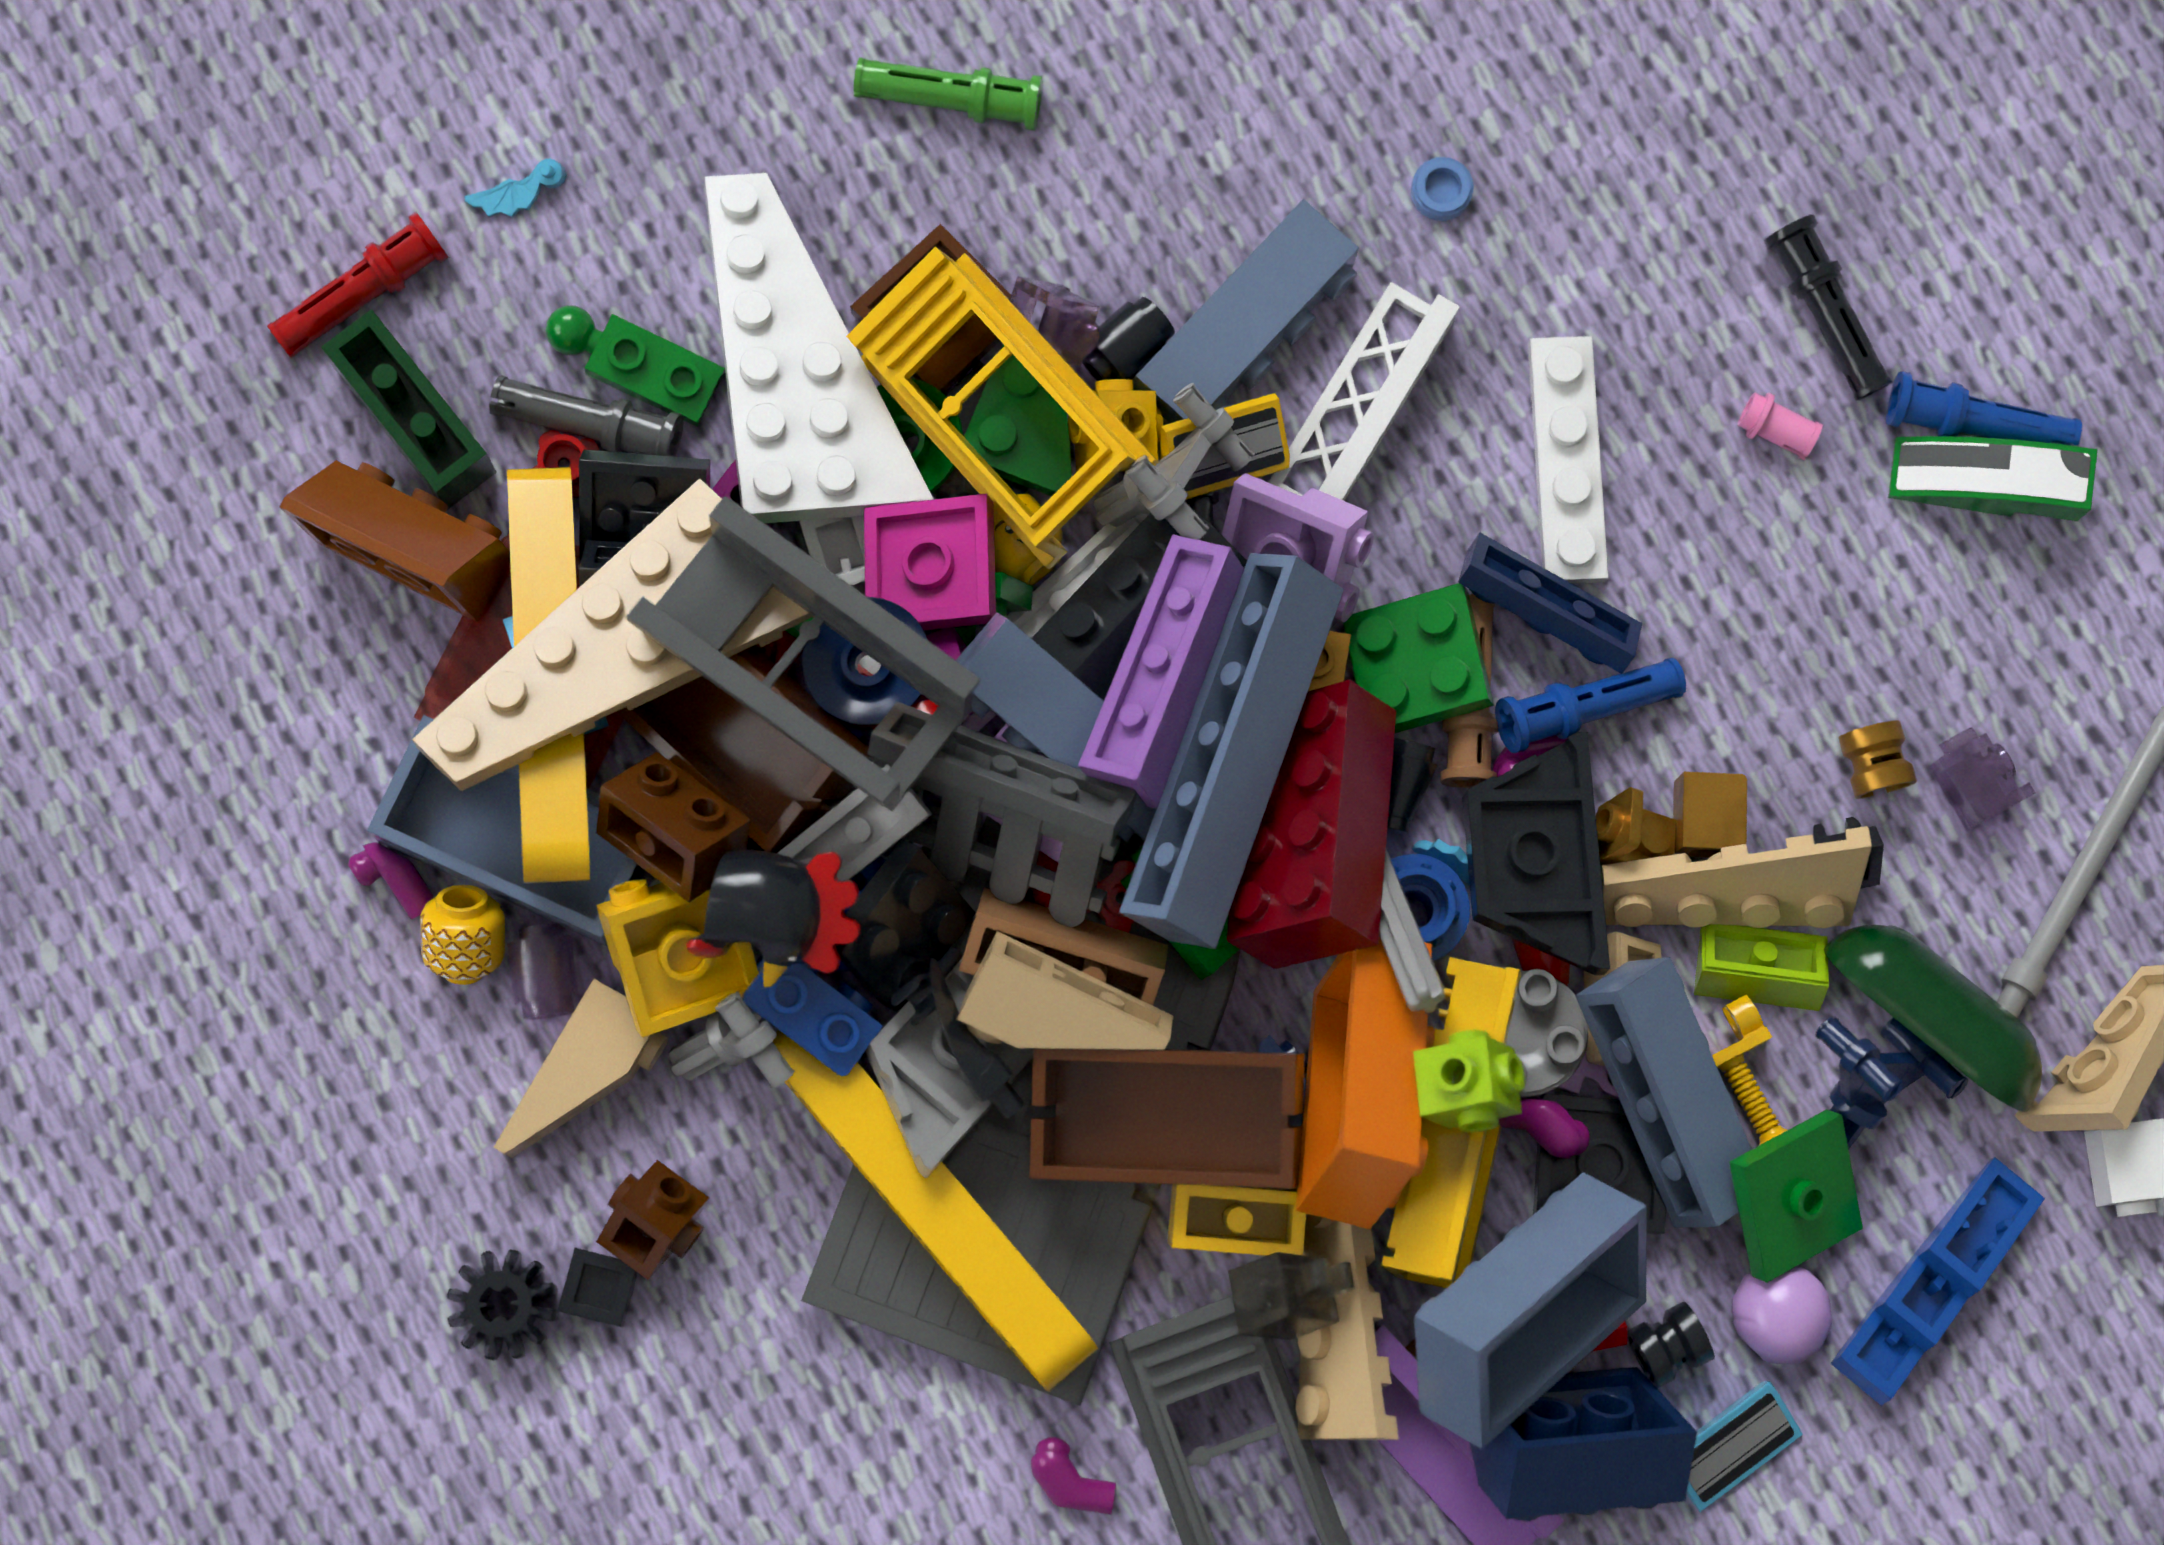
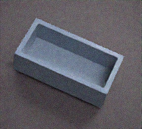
M423 715L412 739L434 719ZM411 739L367 832L379 843L608 947L596 905L610 900L608 891L612 887L623 882L642 879L646 870L596 834L600 794L586 788L590 880L524 883L519 764L460 791L417 749Z
M1583 1172L1562 1191L1554 1192L1547 1199L1544 1206L1521 1226L1513 1227L1506 1234L1503 1241L1480 1261L1469 1264L1460 1278L1440 1295L1427 1300L1415 1315L1414 1322L1419 1413L1483 1449L1646 1303V1205Z

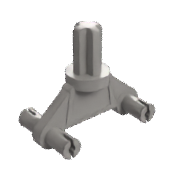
M1190 383L1180 390L1173 399V402L1181 408L1196 428L1172 452L1162 458L1157 465L1154 466L1146 455L1138 458L1125 471L1123 481L1095 497L1093 505L1098 512L1096 519L1102 525L1110 524L1113 527H1118L1141 513L1147 515L1151 513L1157 520L1166 518L1182 537L1199 540L1206 534L1209 526L1185 502L1188 495L1184 490L1185 485L1211 445L1228 462L1233 471H1238L1247 465L1254 456V452L1246 446L1231 428L1234 423L1232 417L1224 408L1215 410L1194 383Z
M738 991L727 996L715 1007L717 1012L707 1018L706 1029L675 1045L668 1054L672 1062L671 1070L676 1076L684 1077L686 1080H692L723 1062L730 1066H738L750 1058L757 1064L772 1088L784 1083L795 1072L772 1042L776 1037V1033L773 1030L774 1026L748 1008Z

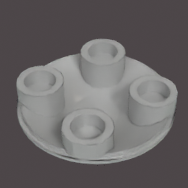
M1540 969L1520 971L1521 977L1506 1045L1514 1048L1524 1069L1525 1085L1524 1089L1519 1092L1520 1097L1542 1095L1565 1083L1580 1066L1588 1044V1024L1575 994L1565 984L1555 979L1552 974Z

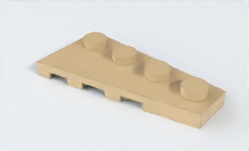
M1869 827L1845 829L1846 840L1814 844L1813 834L1785 838L1787 846L1785 849L1751 854L1748 853L1747 844L1722 847L1721 852L1714 854L1708 860L1692 862L1687 854L1681 853L1602 865L1601 878L1606 925H1622L1626 927L1685 925L1694 928L1709 924L1740 925L1754 928L1768 926H1812L1815 928L1850 926L1872 848Z
M1307 1213L1303 1262L1300 1267V1282L1302 1285L1301 1327L1298 1333L1300 1369L1299 1393L1296 1399L1299 1437L1303 1440L1318 1441L1399 1440L1396 1416H1385L1382 1387L1384 1388L1392 1384L1388 1357L1377 1355L1374 1322L1383 1319L1380 1293L1375 1292L1368 1283L1366 1269L1375 1259L1372 1228L1366 1229Z

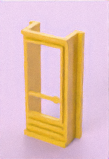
M935 246L846 336L863 353L861 358L870 373L978 493L988 494L994 502L995 512L1048 569H1051L1068 552L1054 535L1122 468L1128 470V467L1144 455L1148 457V460L1154 466L1159 463L1139 439L965 253L955 262ZM975 313L1005 346L955 396L947 397L943 401V408L939 410L910 377ZM1012 354L1100 448L1035 514L1032 513L948 420L950 416H956L961 412L962 404Z
M1449 957L1446 974L1453 984V989L1444 988V999L1449 1007L1448 1010L1439 1009L1438 1017L1444 1025V1030L1435 1029L1433 1047L1448 1044L1450 1035L1467 1030L1486 1031L1489 1037L1506 1044L1521 977L1520 970L1510 967L1505 969ZM1422 1119L1421 1137L1428 1140L1426 1162L1421 1174L1418 1177L1412 1176L1402 1188L1400 1198L1396 1204L1387 1247L1394 1253V1257L1383 1256L1382 1266L1394 1277L1447 1289L1460 1278L1466 1267L1473 1262L1502 1128L1500 1125L1486 1131L1465 1132L1459 1130L1458 1127L1449 1129L1428 1119Z

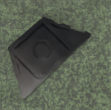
M1577 732L1569 736L1564 743L1539 756L1535 754L1515 764L1510 771L1499 777H1490L1469 788L1463 795L1462 803L1472 920L1590 974L1605 975L1610 969L1588 732Z

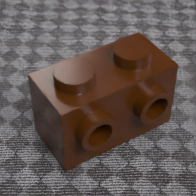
M656 751L601 785L596 834L690 903L711 889L719 862L727 851L747 850L751 820L742 814L737 807L727 803L697 781L689 772L679 768Z

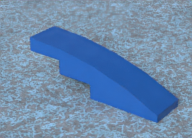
M1996 1157L1989 1160L1882 1293L1830 1364L1879 1405L1882 1406L1890 1401L1922 1355L1938 1343L1967 1300L1982 1289L2045 1198Z

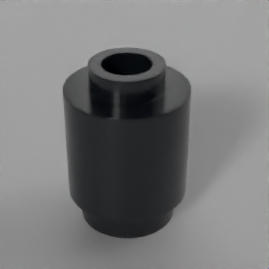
M1141 297L1134 304L1126 302L1082 340L1086 354L1081 360L1087 371L1096 381L1109 379L1133 380L1162 349L1166 342L1175 335V331L1159 307L1148 298Z

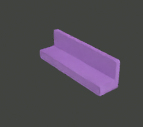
M1172 534L1078 764L1088 777L1133 788L1147 807L1157 809L1244 571L1243 566L1231 547Z
M1384 1325L1377 1326L1374 1329L1377 1355L1388 1357L1392 1383L1384 1388L1382 1387L1385 1416H1396L1399 1440L1377 1441L1473 1545H1531L1538 1538L1546 1539L1565 1520L1559 1514L1539 1516V1518L1533 1521L1506 1520L1478 1485L1470 1442L1419 1413L1416 1359Z

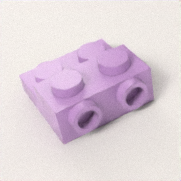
M1247 473L1234 481L1222 531V536L1246 560H1248L1250 553L1298 556L1341 586L1344 591L1330 628L1339 620L1346 622L1353 613L1360 593L1359 587L1350 584L1354 567L1360 568L1370 553L1374 540V534L1364 529L1368 515L1367 510L1314 488H1311L1303 496H1299Z

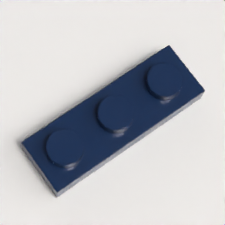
M1479 532L1467 550L1458 583L1469 588L1478 599L1486 603H1496L1521 617L1535 631L1551 634L1578 649L1587 660L1595 664H1605L1623 674L1636 655L1642 628L1641 622Z

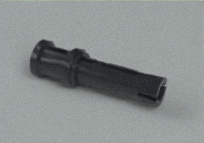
M1813 214L1808 215L1777 230L1768 236L1764 242L1769 250H1776L1792 281L1788 286L1793 296L1796 295L1798 300L1804 299L1854 393L1855 400L1859 401L1893 382L1888 377L1877 357L1863 326L1838 281L1842 277V267L1838 261L1830 260L1814 230L1818 222Z

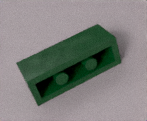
M372 309L321 346L333 368L433 494L448 505V509L497 473L485 450Z

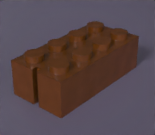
M756 644L728 657L761 682L776 665ZM786 672L782 674L771 688L774 692L868 760L874 761V757L868 755L869 748L840 721L823 710L815 699ZM704 676L694 679L628 711L627 707L616 711L664 757L679 768L689 772L697 781L727 803L737 807L742 814L751 820L749 836L766 852L776 854L832 809L826 803L827 800L842 801L854 786Z
M1033 1048L1032 1106L1056 1104L1055 1117L1031 1119L1030 1179L1293 1189L1298 1186L1303 1126L1290 1125V1115L1303 1113L1304 1053L1182 1049Z

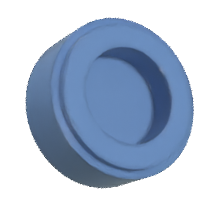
M1448 157L1432 158L1423 163L1414 175L1411 184L1413 204L1421 214L1429 219L1436 221L1452 220L1460 216L1469 206L1474 190L1473 179L1468 169L1459 161Z

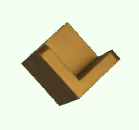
M1684 771L1674 781L1673 819H1676L1674 854L1685 853L1690 857L1710 858L1714 854L1721 852L1722 847L1747 844V777L1745 775Z

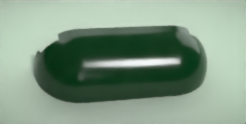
M1862 925L1839 933L1825 946L1824 951L1827 957L1851 983L1938 1054L2001 1102L2021 1112L2029 1110L2041 1086L2042 1063L2034 1036L2018 1018L1918 938L1899 927L1892 925Z

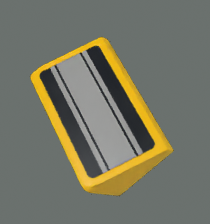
M1276 393L1224 408L1234 420L1231 428L1246 446L1254 452V456L1243 468L1233 471L1228 462L1211 445L1184 487L1188 494L1186 499L1232 486L1234 481L1245 473L1259 478L1289 468L1290 453L1280 400ZM1189 418L1161 426L1160 460L1172 452L1194 431L1196 426Z

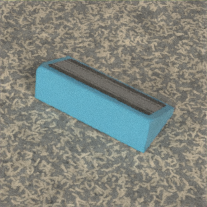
M1770 1381L1759 1383L1697 1430L1687 1496L1699 1512L1703 1511L1803 1435L1778 1391Z

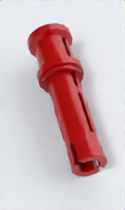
M417 212L408 217L409 224L380 245L374 242L368 244L365 247L366 250L362 253L364 259L352 266L351 269L309 296L294 309L267 325L291 359L314 340L332 330L374 298L376 299L387 290L391 294L395 291L400 293L406 288L405 281L434 260L442 263L449 258Z

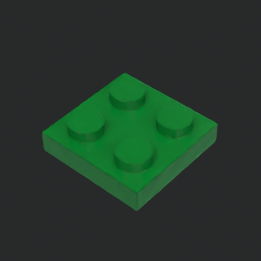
M1457 583L1353 613L1346 622H1343L1345 633L1351 634L1349 652L1356 684L1396 710L1395 733L1494 706L1469 592L1462 584Z

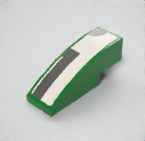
M1950 436L1896 437L1888 498L2009 517L2018 512L2078 522L2091 510L2098 449L1998 438Z

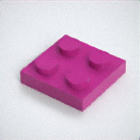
M988 494L864 508L866 597L882 598L898 604L918 621L923 630L987 624L996 614L994 502Z

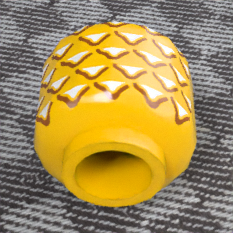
M453 885L438 892L436 897L425 904L420 915L421 954L424 965L434 974L444 977L454 984L468 985L479 981L483 976L489 975L501 965L505 957V917L502 906L491 896L487 895L483 889L473 885Z

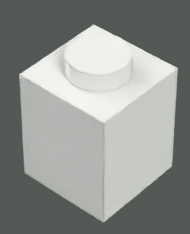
M2164 1119L2131 1122L2128 1128L2124 1130H2085L2084 1134L2096 1207L2116 1205L2117 1217L2156 1213L2155 1200L2164 1199Z

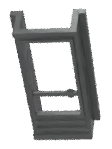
M724 496L709 515L712 531L711 538L656 605L642 596L626 616L627 621L869 797L893 812L972 711V693L980 684V678L727 496ZM774 587L813 615L814 618L801 625L799 637L761 682L723 655L721 651ZM823 623L939 706L887 773L771 689L809 641H815L819 637V628Z
M1255 1289L1238 1293L1109 1342L1182 1545H1216L1188 1467L1194 1464L1206 1466L1213 1457L1278 1433L1281 1434L1321 1545H1349L1311 1440H1303L1299 1437L1296 1399ZM1258 1372L1276 1423L1208 1449L1204 1446L1197 1447L1193 1450L1192 1455L1184 1457L1166 1405Z

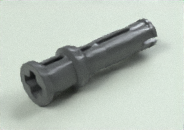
M503 375L498 376L490 396L491 398L498 399L497 402L491 401L489 403L491 415H501L601 441L602 448L610 452L627 451L635 454L676 457L682 438L684 425L682 414L670 412L668 416H663L633 408L632 401L626 399L614 400L608 405L508 379L507 376Z

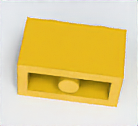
M1172 1184L1167 1243L1171 1248L1303 1259L1306 1213L1296 1211L1297 1189Z

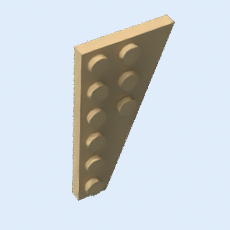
M699 478L412 739L417 749L460 791H463L534 757L536 749L571 733L573 737H576L596 727L595 721L624 707H627L628 711L703 676L628 622L626 616L642 596L656 605L711 538L712 531L709 515L722 498ZM773 587L721 653L726 657H730L757 643L760 647H763L782 638V631L807 619L814 618V616Z

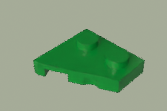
M1012 354L988 378L964 437L1000 477L1052 497L1072 477L1067 413Z

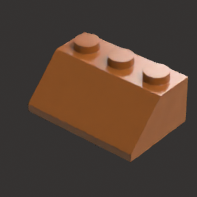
M336 460L284 497L279 507L316 543L476 622L480 620L510 566V551L499 540L502 534L500 529L472 514H468L463 522L445 513L448 505L421 489L415 488L411 496L392 487L395 480L391 476L364 462L356 470Z

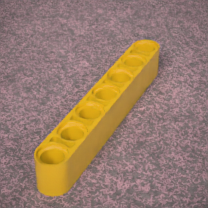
M571 467L507 469L514 646L577 590ZM570 733L536 749L534 757L519 763L524 883L590 880L584 733L573 737Z
M779 1030L775 1032L776 1037L772 1042L789 1066L795 1071L784 1083L1046 1391L1052 1390L1098 1350L1097 1345L1085 1329L943 1162L937 1166L927 1179L918 1172L884 1093L858 1062H856L846 1076H840Z

